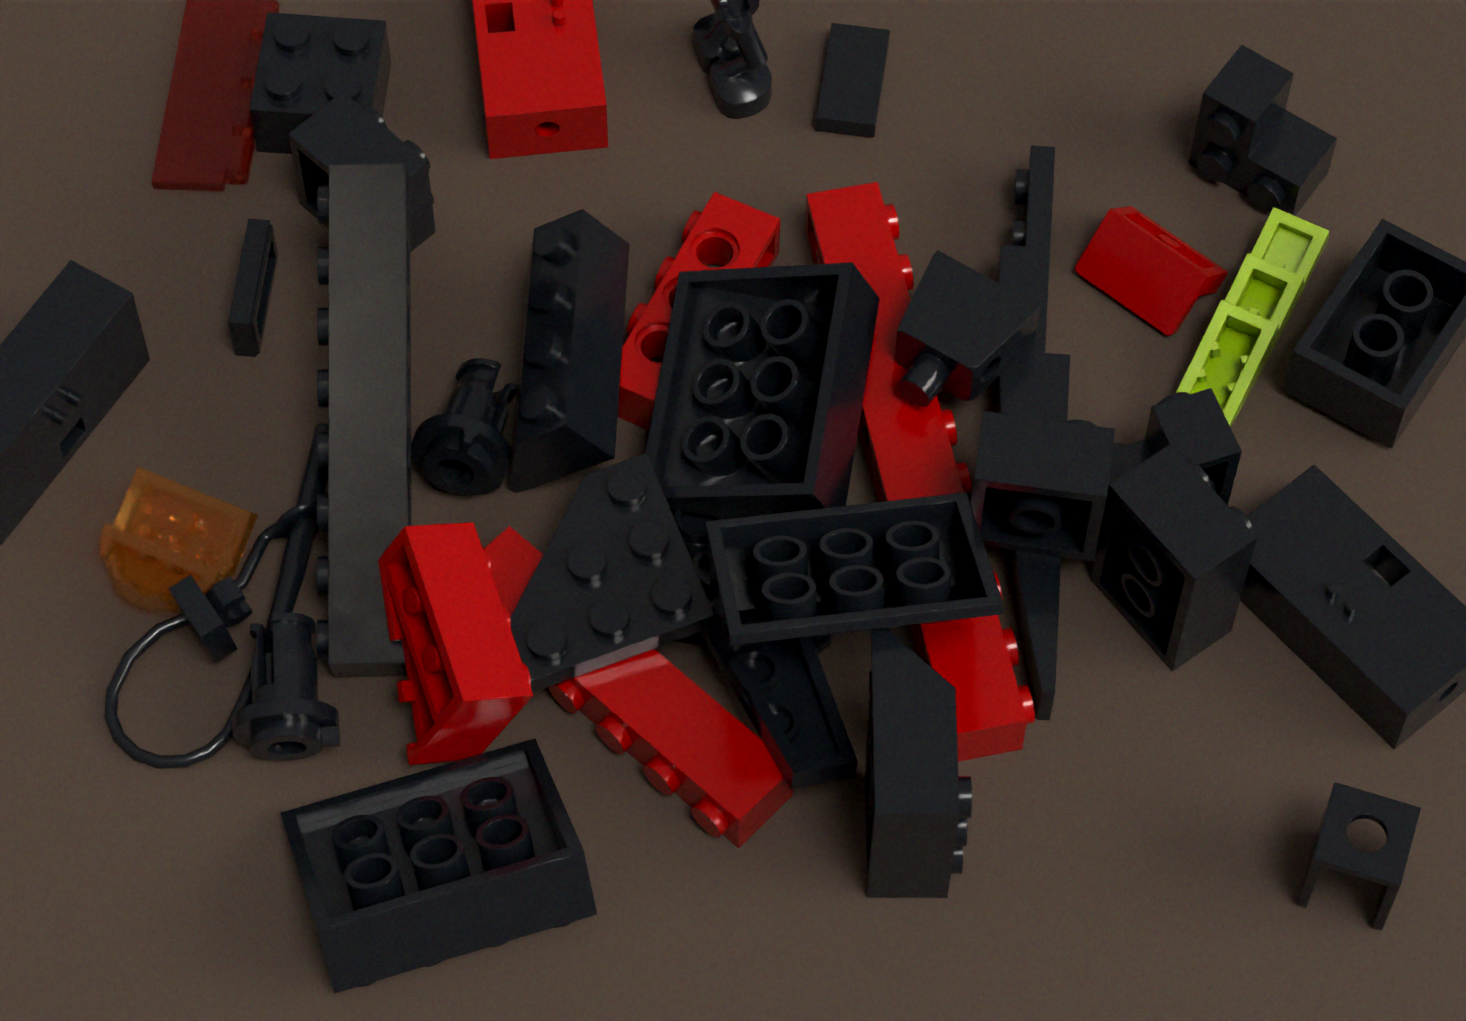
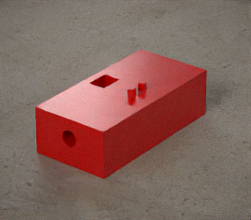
M471 0L489 159L608 148L607 104L593 0Z

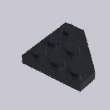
M647 453L585 475L510 617L511 632L520 658L530 672L532 692L716 627L714 612Z

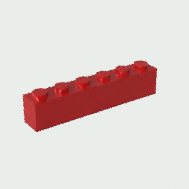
M509 526L484 549L490 557L491 574L501 603L507 608L511 617L543 554ZM655 649L548 687L554 699L565 710L573 714L580 711L596 725L595 729L599 737L610 749L621 755L627 751L642 764L644 774L655 788L667 796L675 793L691 807L694 819L707 833L716 838L723 834L738 848L793 796V789H790L763 740Z

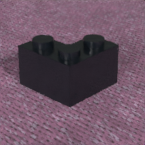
M1241 45L1203 92L1189 164L1199 169L1208 179L1222 182L1249 197L1256 206L1263 210L1272 211L1273 207L1296 216L1328 174L1337 138L1285 110L1294 73Z
M1212 388L1193 394L1178 392L1165 397L1157 405L1151 407L1145 439L1126 445L1123 443H1113L1109 484L1171 444L1186 461L1192 460L1204 470L1211 483V488L1228 505L1242 450Z

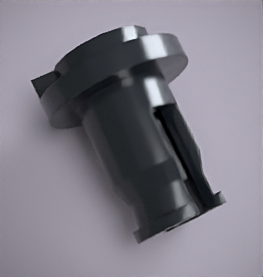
M474 358L463 362L456 373V380L459 382L448 396L443 413L424 420L418 426L413 437L411 457L415 466L436 487L448 493L474 495L492 492L501 487L513 453L502 433L508 418L507 403L511 402L514 398L517 385L508 383L505 384L502 390L492 392L502 365L494 360Z
M280 612L272 614L273 631L265 629L262 624H250V635L255 639V652L251 661L252 704L244 706L234 713L232 717L234 739L240 744L250 747V751L255 756L269 760L304 759L321 752L323 747L340 746L339 712L335 707L318 699L317 658L311 646V634L316 631L315 621L304 614Z

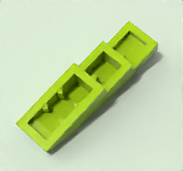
M1273 207L1251 254L1247 253L1225 300L1221 299L1176 393L1187 392L1193 394L1212 388L1231 428L1303 293L1329 240V230Z

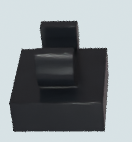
M191 574L168 588L184 618L215 663L237 650L226 627L239 624L248 618L253 611L231 576L214 584L205 595Z

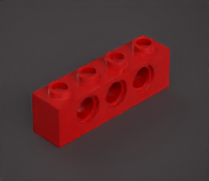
M717 192L712 194L702 212L695 210L690 215L682 234L683 245L675 258L671 256L665 258L655 279L654 289L656 291L648 304L641 302L637 305L629 320L627 327L628 338L622 346L618 418L650 430L662 362H653L650 359L664 356L679 272L771 267L779 254L780 218ZM720 264L723 266L718 268H712L706 265Z

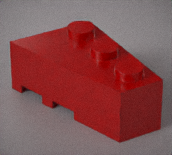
M474 522L404 526L378 559L390 642L402 641L408 680L397 682L399 703L411 702L417 742L406 744L409 765L466 759L482 754L534 696L531 689L530 672L520 658L511 632L509 612L501 603L491 574L490 557L481 545Z

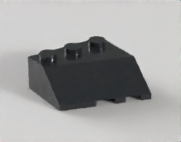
M887 628L871 629L872 671H869V720H867L865 756L867 898H947L951 874H962L963 846L967 845V818H971L972 811L971 776H958L956 689Z

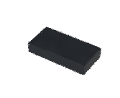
M837 23L831 24L815 130L875 137L890 30Z
M248 219L228 320L234 352L237 356L257 357V353H260L278 260L273 225H270V220Z

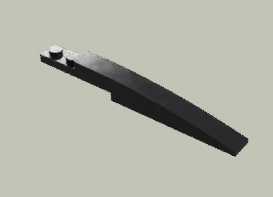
M1031 145L1028 169H1016L1014 205L1025 206L1024 219L1013 220L1011 245H1001L996 282L1040 305L1036 338L1033 344L994 380L995 413L1019 411L1028 414L1032 418L1066 422L1068 417L1070 355L1045 353L1055 147ZM1006 549L1017 625L1036 719L1050 721L1056 685L1061 557Z

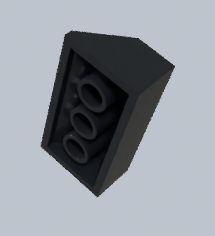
M583 209L534 228L526 276L512 439L513 455L510 462L508 488L516 493L615 459L630 244Z

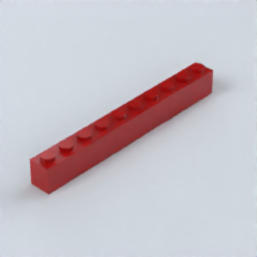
M878 182L806 194L805 231L814 264L853 262L880 298L858 429L876 501L884 502L967 492L968 498L971 499L972 486L968 467L965 462H955L951 447L957 445V432L951 409L941 410L937 394L926 407L914 405L905 399L897 388L898 381L907 371L906 368L900 366L895 360L897 330L911 301L908 291L913 290L914 282L910 259L907 254L898 255L894 240H899L900 236L895 206L893 204L884 205ZM993 571V574H994V577H995V580H996V583H997V586H998V589H999V592H1000V595H1001V598H1002V591H1001V586H1000L999 578H998V576H997V573H996L995 571ZM998 615L909 625L917 655L956 689L958 762L1022 750L1027 724L1034 723L1035 714L1028 686H1018L1013 671V666H1018L1019 657L1012 628L1002 629Z

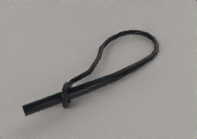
M321 423L315 426L296 506L282 514L277 522L267 527L257 537L237 579L234 580L240 590L247 587L269 542L273 539H287L266 629L269 631H273V613H293L307 569L314 536L318 532L317 495L326 491L329 469L319 470L317 433L318 431H329V424ZM182 613L155 624L124 653L106 689L104 718L114 742L133 760L158 769L187 768L213 757L233 738L232 717L234 713L244 706L252 704L250 667L242 691L223 730L206 746L184 755L160 756L139 748L124 733L117 715L118 694L134 661L162 635L189 624Z

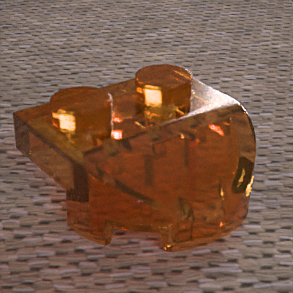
M137 467L114 525L104 523L100 538V556L106 562L108 573L114 583L112 587L124 599L136 606L152 611L181 612L168 588L191 574L205 595L220 580L229 576L233 578L259 515Z

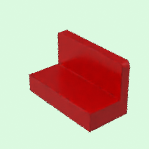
M1132 206L1109 209L1075 266V271L1080 276L1165 335L1176 334L1199 296L1216 293L1229 273Z

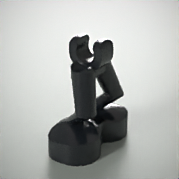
M710 0L715 12L700 18L693 26L694 51L702 70L709 75L710 90L721 114L731 119L750 117L764 110L769 104L772 95V75L765 64L768 60V55L752 18V15L758 10L759 0Z

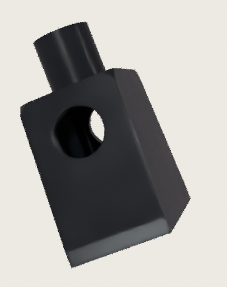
M937 250L897 330L895 360L900 366L907 369L897 383L899 392L909 402L920 407L928 406L941 388L963 401L974 400L1033 344L1036 338L1040 305Z

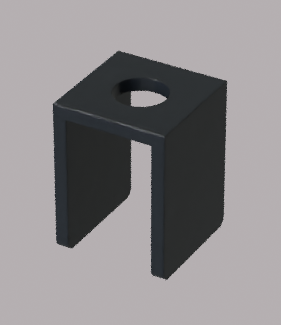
M1334 782L1317 830L1297 905L1307 908L1321 867L1382 884L1383 887L1372 928L1382 931L1401 886L1421 807ZM1358 819L1373 820L1385 831L1386 844L1374 852L1361 851L1350 843L1347 837V827Z

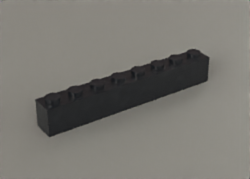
M406 163L329 165V186H318L317 191L319 225L329 224V247H318L317 250L319 285H329V307L318 308L317 310L319 346H329V369H318L317 371L319 408L329 407V431H318L317 433L319 470L329 469L328 493H318L317 495L318 532H328V556L317 557L318 595H328V620L317 621L318 659H328V665L334 678L407 676L402 641L390 642L378 559L404 526H412L410 181Z

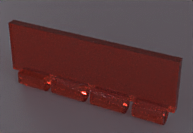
M187 0L151 181L154 189L225 191L226 181L227 184L242 185L249 181L255 149L253 141L255 137L249 109L267 12L279 13L280 4L277 0Z

